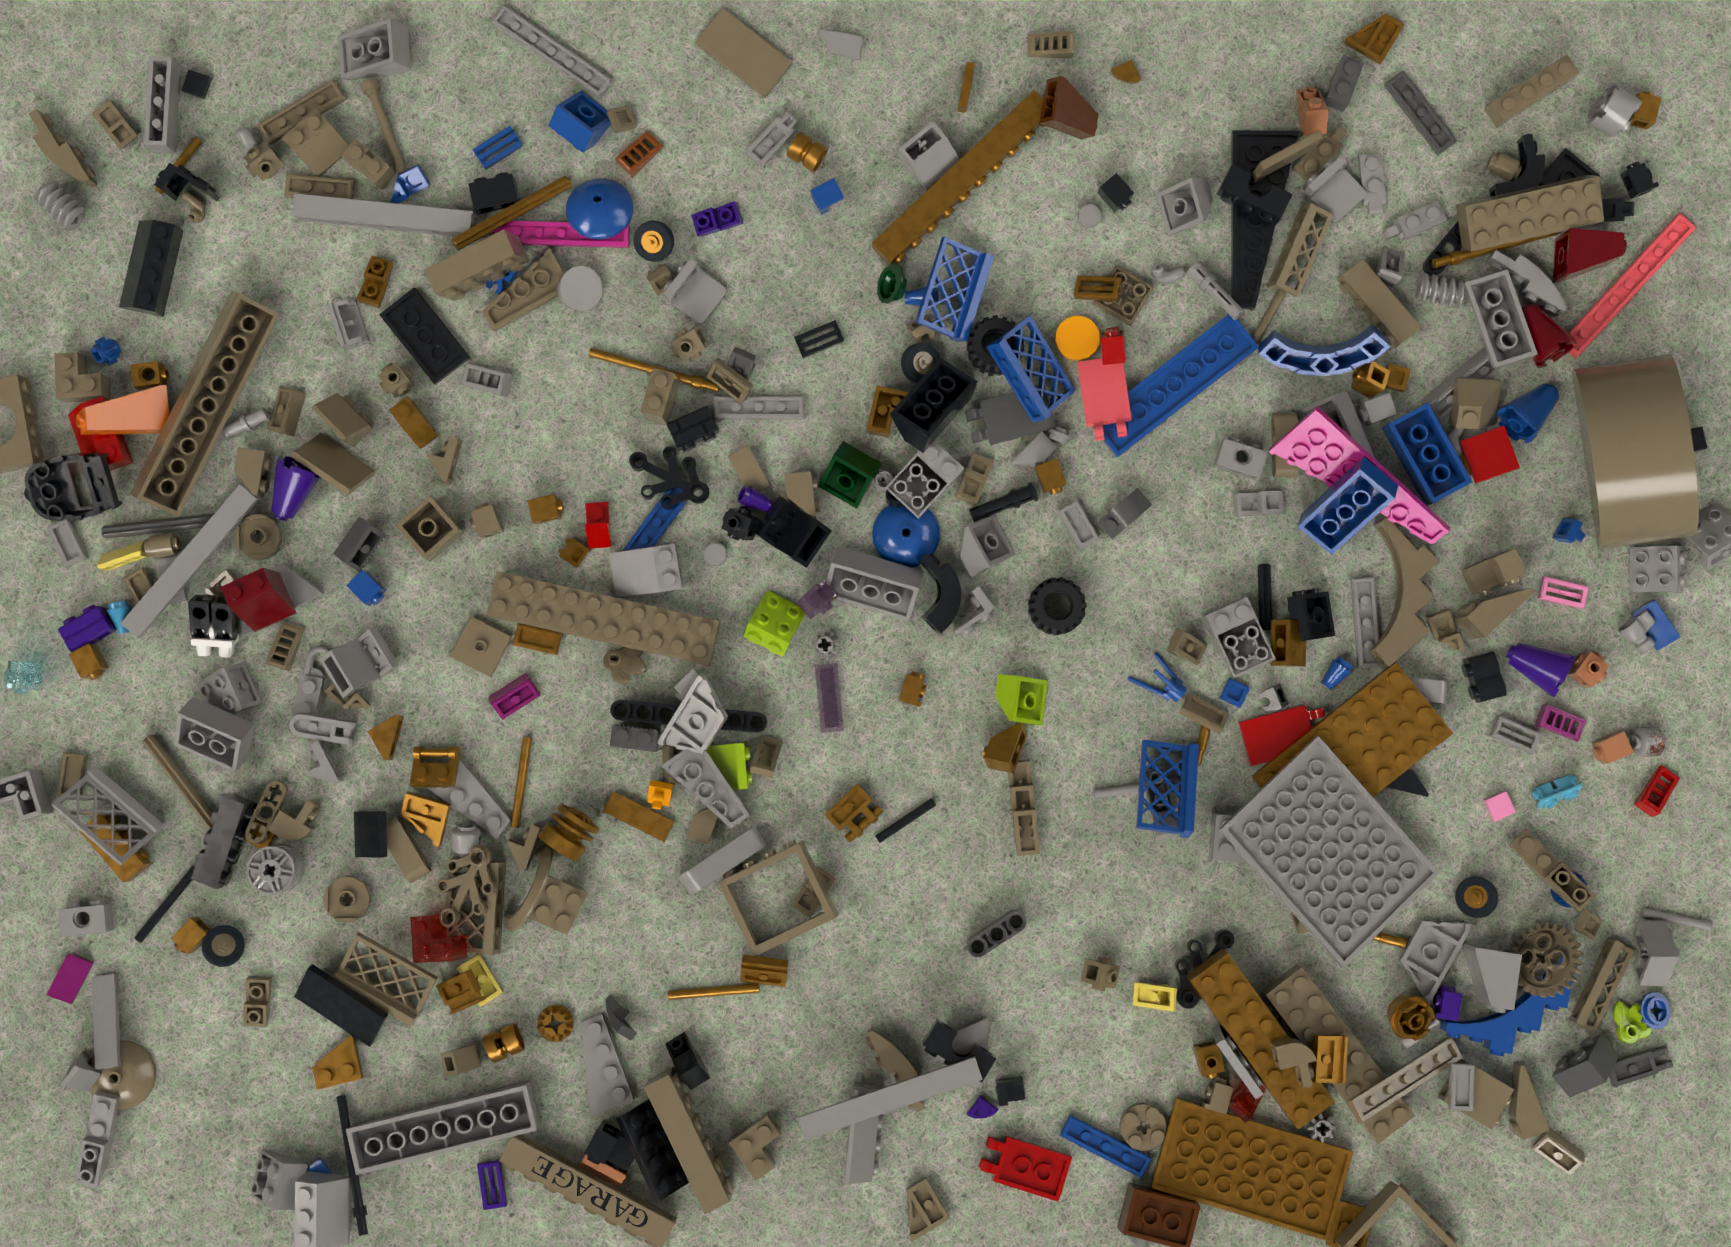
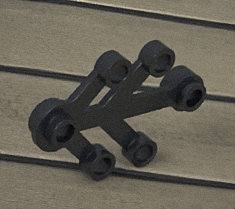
M666 447L663 450V458L667 461L671 473L649 463L644 453L634 452L629 458L630 466L634 471L640 472L644 470L665 481L655 485H644L641 488V495L644 499L650 500L655 494L675 488H680L685 492L673 496L664 495L661 498V506L665 510H670L675 504L688 500L695 504H701L708 499L710 494L709 488L704 482L699 481L695 469L696 461L693 457H685L682 461L683 468L689 475V483L681 477L676 461V450L673 447ZM672 451L674 454L672 457H667L666 453ZM641 460L643 461V464L641 466H636L635 462ZM688 461L693 462L691 467H687L685 464ZM650 489L652 490V493L650 495H645L644 491ZM701 490L703 493L701 496H695V491ZM666 499H670L672 503L670 505H665L664 501Z
M1221 929L1216 932L1214 937L1216 945L1207 959L1219 950L1230 948L1234 944V935L1230 931ZM1224 936L1229 937V941L1226 944L1222 942ZM1191 939L1187 943V949L1191 953L1193 968L1195 969L1202 964L1200 954L1202 944L1196 939ZM1193 943L1198 944V948L1196 950L1191 949V945ZM1180 958L1174 964L1181 984L1176 999L1180 1006L1191 1009L1202 998L1185 976L1190 968L1189 962ZM1185 962V968L1180 970L1179 964ZM1187 994H1192L1190 1001L1185 1000Z

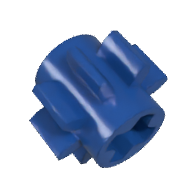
M103 336L95 340L91 353L96 362L100 364L107 363L110 366L118 362L117 358L120 357L121 348L117 341L110 338L106 339Z

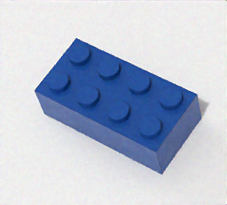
M1429 403L1382 427L1426 506L1472 483L1470 476Z
M1363 456L1301 514L1297 527L1332 555L1395 499L1398 485Z

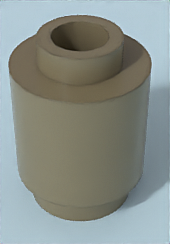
M1493 152L1485 169L1495 176L1511 181L1512 178L1516 179L1522 166L1519 165L1520 160L1501 152L1498 154Z
M172 532L150 536L149 539L144 540V550L148 557L159 558L176 555L181 548L179 537L175 536Z

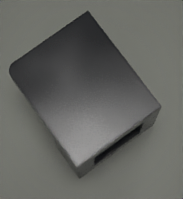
M1022 1076L995 1080L999 1106H1007L1008 1102L1025 1099L1024 1079Z

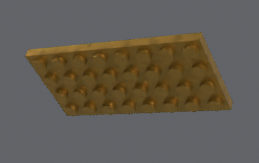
M1394 662L1251 777L1262 788L1315 736H1319L1369 794L1374 797L1451 736L1453 732L1401 667Z
M1175 1097L1166 1128L1165 1139L1161 1145L1150 1187L1329 1241L1353 1151L1330 1143H1322L1320 1140L1230 1113L1223 1114L1209 1110L1200 1104Z

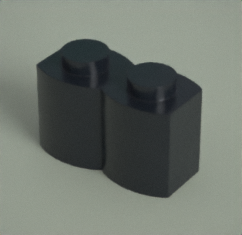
M1494 651L1463 659L1462 672L1470 681L1468 692L1472 700L1475 699L1476 703L1507 695Z

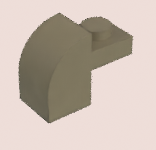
M313 799L307 800L298 816L287 810H279L268 831L285 840H298L308 837L316 830L309 822H314L318 817L320 803Z
M1285 1038L1270 1042L1275 1065L1280 1070L1294 1067L1298 1083L1303 1088L1313 1086L1311 1078H1314V1072L1311 1064L1308 1063L1317 1061L1314 1053L1296 1039Z

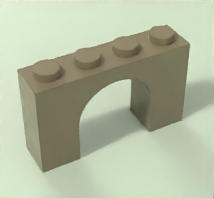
M18 374L0 378V406H8L16 418V430L13 437L7 443L0 446V473L30 468L34 464L41 462L43 458L42 449L37 442L39 430L33 420L35 408L29 399L31 386L25 377Z

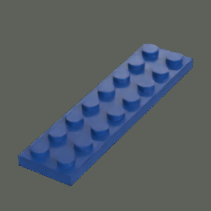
M1228 314L1128 392L1132 420L1125 421L1127 436L1118 438L1116 423L1103 425L1104 443L1115 457L1118 458L1257 350L1259 346L1237 319L1233 320Z

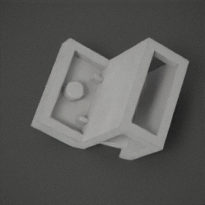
M376 626L368 629L358 639L331 649L319 659L342 698L363 690L367 687L366 684L384 677L399 665Z

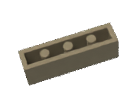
M1566 54L1494 100L1485 111L1496 128L1570 82L1579 74V71Z
M1363 258L1337 280L1340 283L1339 287L1346 295L1349 294L1354 299L1355 307L1359 311L1366 313L1369 317V323L1378 328L1389 339L1390 346L1398 347L1421 328L1418 322Z

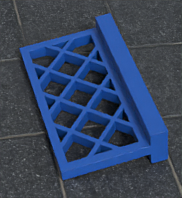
M942 237L915 323L944 334L953 341H968L994 256L989 253H981L947 237ZM946 245L953 247L956 256L947 259L944 252ZM966 254L975 256L972 266L968 268L962 257ZM958 259L962 271L954 274L949 262ZM945 265L949 277L941 281L938 270L939 267ZM964 273L967 283L964 288L960 289L955 277ZM951 280L956 292L947 296L943 283ZM938 286L943 298L934 302L931 292L933 288ZM957 295L960 300V306L953 310L949 298ZM944 301L949 313L940 317L936 305ZM929 308H932L936 318L932 322L923 320L925 312ZM951 316L954 323L952 331L947 330L942 321Z
M1030 315L1023 318L998 340L986 346L1032 422L1046 420L1051 415L1050 412L1076 391ZM1026 324L1030 329V338L1022 336L1023 326ZM1010 337L1016 339L1015 350L1011 349L1006 341ZM1022 340L1029 342L1028 353L1021 352ZM1035 344L1040 345L1042 349L1041 357L1034 355ZM1020 356L1028 358L1027 369H1024L1020 364ZM1033 359L1041 361L1040 372L1032 371ZM1046 363L1052 365L1053 376L1045 374ZM1032 375L1039 377L1038 388L1034 387L1031 382ZM1045 378L1052 380L1051 391L1044 390ZM1058 382H1062L1067 390L1063 394L1057 393ZM1043 394L1051 396L1048 407L1043 402Z
M1150 740L1142 741L1136 829L1180 834L1179 837L1189 838L1192 835L1195 821L1199 744L1190 743L1186 746ZM1147 747L1156 748L1161 755L1153 761L1147 754ZM1172 750L1182 752L1181 760L1176 764L1167 755ZM1163 757L1171 766L1165 773L1155 764ZM1151 766L1160 776L1153 782L1145 775L1146 770ZM1172 770H1175L1180 776V782L1175 786L1166 777ZM1161 779L1170 788L1163 795L1154 786ZM1149 788L1158 797L1151 804L1144 798V792ZM1172 791L1179 798V803L1174 807L1164 798ZM1160 800L1169 810L1163 816H1160L1153 808ZM1148 810L1157 819L1153 824L1142 823L1143 814ZM1172 813L1178 820L1177 827L1168 826L1163 819Z

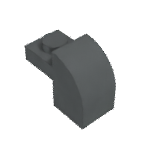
M1137 488L1097 523L1113 539L1152 504Z

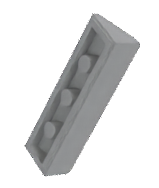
M1485 346L1420 400L1422 405L1429 403L1439 421L1451 411L1456 377L1489 379L1501 368L1493 369Z

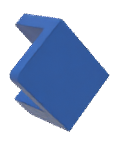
M834 178L810 190L811 197L821 215L829 211V206L844 199V195Z

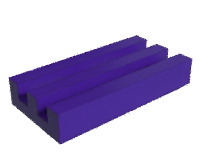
M496 1160L478 1163L477 1170L483 1210L506 1207L507 1198L501 1162ZM494 1166L496 1167L501 1202H498L497 1200V1193L493 1173ZM484 1168L488 1169L492 1204L488 1202Z

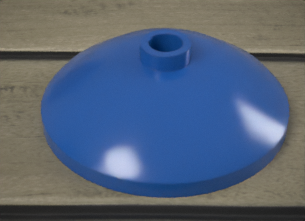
M603 178L592 179L577 186L568 197L566 203V215L569 224L577 233L590 239H607L618 235L629 225L634 210L633 201L627 189L616 181Z
M888 505L879 513L874 522L872 538L875 549L882 559L912 568L921 565L916 559L922 553L934 554L939 543L940 530L935 516L929 509L918 519L905 506L894 508ZM909 529L911 534L905 537L902 535V531Z

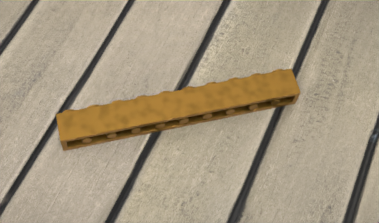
M1033 90L872 242V249L888 265L900 264L905 259V253L910 248L913 250L917 248L923 241L921 238L926 233L931 234L939 226L937 223L943 217L947 219L955 211L953 207L957 203L963 204L971 196L970 191L975 186L980 188L987 181L986 176L991 171L996 173L1003 166L1002 161L1007 156L1012 158L1019 151L1020 148L1018 146L1023 141L1029 142L1036 134L1034 131L1039 126L1042 128L1045 126L1040 124L1043 98Z

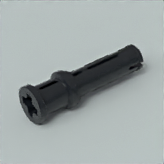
M1032 482L1017 490L1011 489L1008 492L1009 494L970 508L969 511L973 521L976 522L1008 508L1014 507L1018 509L1022 504L1032 500L1038 501Z

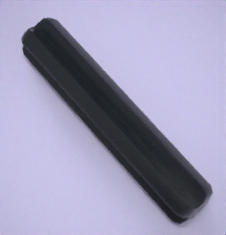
M1259 564V623L1263 631L1271 630L1272 620L1271 565Z

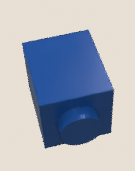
M361 570L346 585L368 606L372 604L377 605L384 598L383 593L386 591L365 570Z

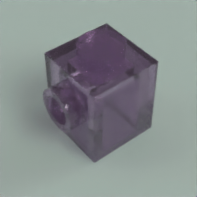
M822 580L796 603L812 619L818 614L822 613L824 615L834 607L832 602L837 598V595L833 592L831 586Z

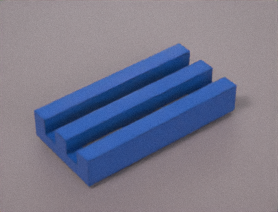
M508 126L474 148L473 151L485 170L523 147L511 126ZM509 134L511 135V136L507 137L506 139H504L503 141H501L500 143H498L497 145H495V146H493L492 148H490L489 150H487L486 152H484L483 154H480L481 152H483L484 150H486L487 148H489V147L492 146L493 144L497 143L498 141H500L501 139H503V138L506 137L507 135H509ZM512 141L516 142L504 151L500 152L499 154L485 162L484 159H486L493 153L497 152L498 150H500L507 144L511 143Z

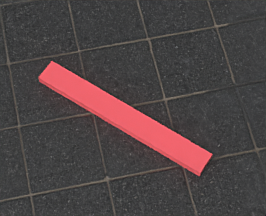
M1678 213L1568 332L1577 341V344H1573L1574 348L1568 353L1577 358L1697 227L1684 215Z

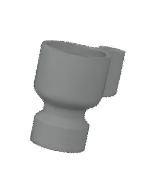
M1647 610L1629 619L1618 629L1627 642L1636 644L1635 648L1640 654L1646 653L1656 644L1650 636L1646 635L1648 629L1655 622V619Z

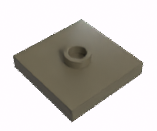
M471 616L450 657L492 677L512 636Z

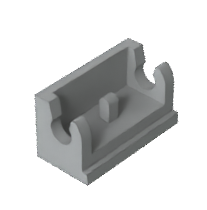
M350 298L327 304L343 349L347 351L370 343L355 300L351 301Z

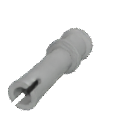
M1201 261L1196 262L1190 267L1186 276L1188 278L1191 277L1199 285L1201 291H1207L1233 320L1238 319L1244 313V309L1216 282V276L1210 274L1203 267Z

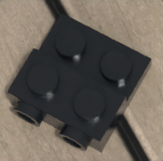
M1319 588L1292 592V596L1287 597L1290 620L1298 619L1301 641L1335 636L1328 591L1319 592Z

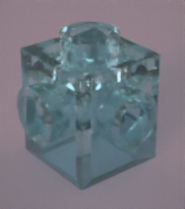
M8 661V668L4 674L6 688H14V693L29 694V689L38 690V685L41 683L40 663Z

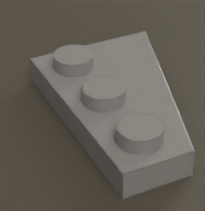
M1217 1024L1212 1028L1217 1046L1255 1099L1263 1095L1261 1088L1263 1085L1262 1080L1256 1072L1252 1074L1248 1068L1250 1064L1245 1056L1238 1053L1236 1050L1237 1046L1232 1038L1226 1035L1220 1024Z

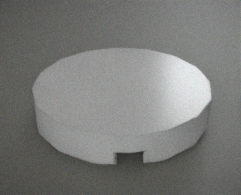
M574 266L565 270L557 286L558 295L563 304L577 311L590 310L597 305L603 290L598 274L590 267Z

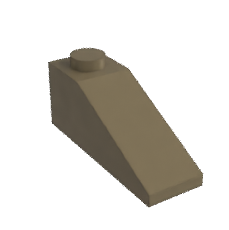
M1518 1061L1514 1062L1511 1088L1514 1091L1509 1106V1116L1511 1118L1509 1126L1514 1135L1517 1134L1518 1137L1525 1140L1550 1129L1525 1064Z

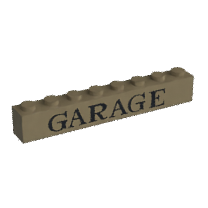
M522 1134L511 1137L499 1160L504 1163L503 1166L510 1171L517 1170L523 1173L525 1179L543 1184V1187L551 1193L558 1192L564 1195V1199L572 1204H581L588 1213L593 1215L599 1214L605 1217L604 1220L614 1226L618 1224L624 1227L625 1232L636 1237L639 1235L646 1239L645 1242L652 1247L664 1246L677 1220V1217L593 1174Z

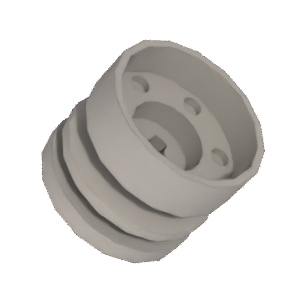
M273 845L261 848L250 857L247 864V877L250 884L263 894H278L291 890L301 882L305 873V863L302 855L289 845ZM272 866L276 867V870H274V874L270 873Z

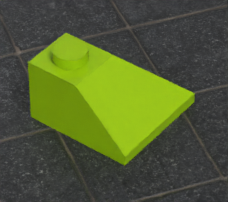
M998 674L995 697L1009 721L1043 726L1048 681Z

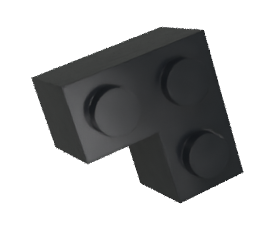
M605 1121L601 1122L584 1152L588 1156L587 1159L597 1165L602 1163L604 1165L608 1160L611 1162L610 1165L619 1171H623V1169L628 1171L634 1160V1156L622 1131Z

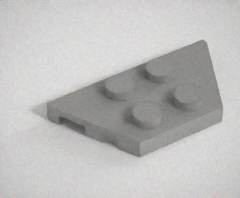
M283 563L270 569L279 572L295 608L323 595L321 590L314 587ZM242 620L243 634L252 631V629Z
M701 673L697 676L657 741V744L676 746V749L681 750L689 749L700 754L707 751L728 715L705 674Z
M1420 920L1398 961L1423 998L1428 1002H1431L1473 925L1469 923Z

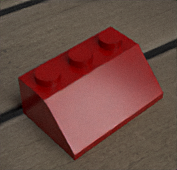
M100 396L80 403L68 414L80 452L108 454L106 460L110 471L133 463L124 435H81V429L77 427L76 423L77 414L83 408L110 400Z

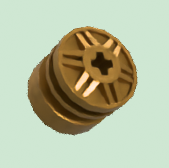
M560 803L557 809L564 816L555 812L552 814L554 820L559 824L555 826L546 823L538 837L560 854L579 862L587 850L580 840L584 839L592 842L594 838L587 830L597 834L600 828L582 811Z

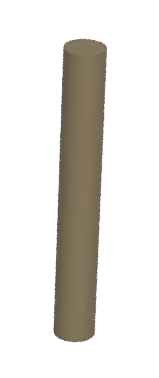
M1281 289L1277 291L1252 336L1257 345L1287 292Z

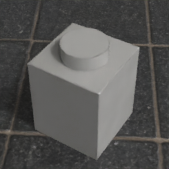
M1390 393L1363 402L1359 405L1360 409L1358 410L1359 417L1362 422L1366 423V426L1389 419L1397 414Z

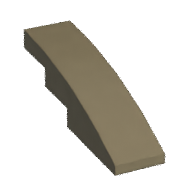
M1019 760L1014 774L1008 773L1017 856L1040 854L1030 760Z

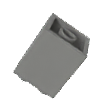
M1463 943L1462 948L1477 1000L1484 1003L1485 1008L1491 1009V1011L1506 1013V1009L1514 1010L1522 955L1509 950Z

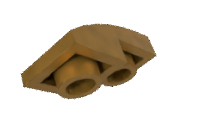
M371 255L363 274L365 280L357 296L358 302L380 308L391 276L392 261Z

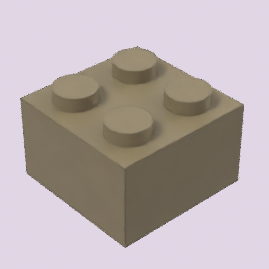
M428 496L395 525L421 556L430 562L464 533L456 521L436 498Z

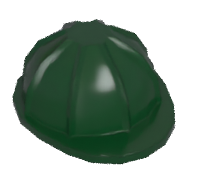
M889 265L882 271L879 277L877 295L882 303L889 304L892 301L901 299L907 290V280L903 275L900 265Z

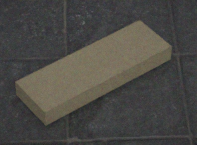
M287 174L284 196L286 198H295V193L353 199L355 181Z

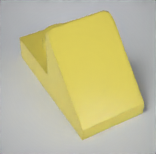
M1134 982L1133 1006L1174 1012L1176 1011L1177 988L1169 984L1156 985Z

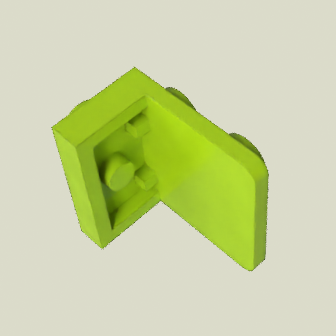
M767 591L748 622L743 637L754 644L767 648L774 654L784 657L796 630L806 614V610L773 592Z
M746 743L709 746L706 752L732 790L748 789L749 784L753 783L752 773L748 770L747 761H751L750 747H746Z

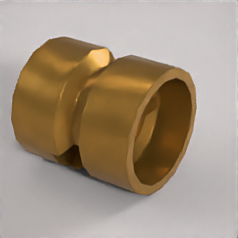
M800 131L791 143L786 156L796 163L802 161L804 168L815 173L828 152V147L818 142L812 143V137Z
M515 1023L502 1027L501 1032L495 1030L483 1036L485 1049L493 1063L506 1059L508 1054L513 1056L525 1050L524 1040Z

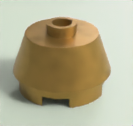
M1400 995L1390 1003L1387 1010V1017L1393 1032L1402 1039H1413L1414 1041L1422 1039L1430 1032L1428 1027L1431 1024V1020H1435V1014L1430 1004L1421 997Z

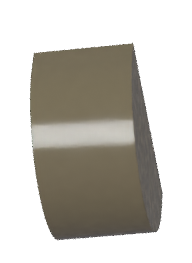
M1666 354L1574 369L1572 371L1598 550L1694 537L1697 534L1699 523L1696 465L1685 396L1679 372L1672 355Z

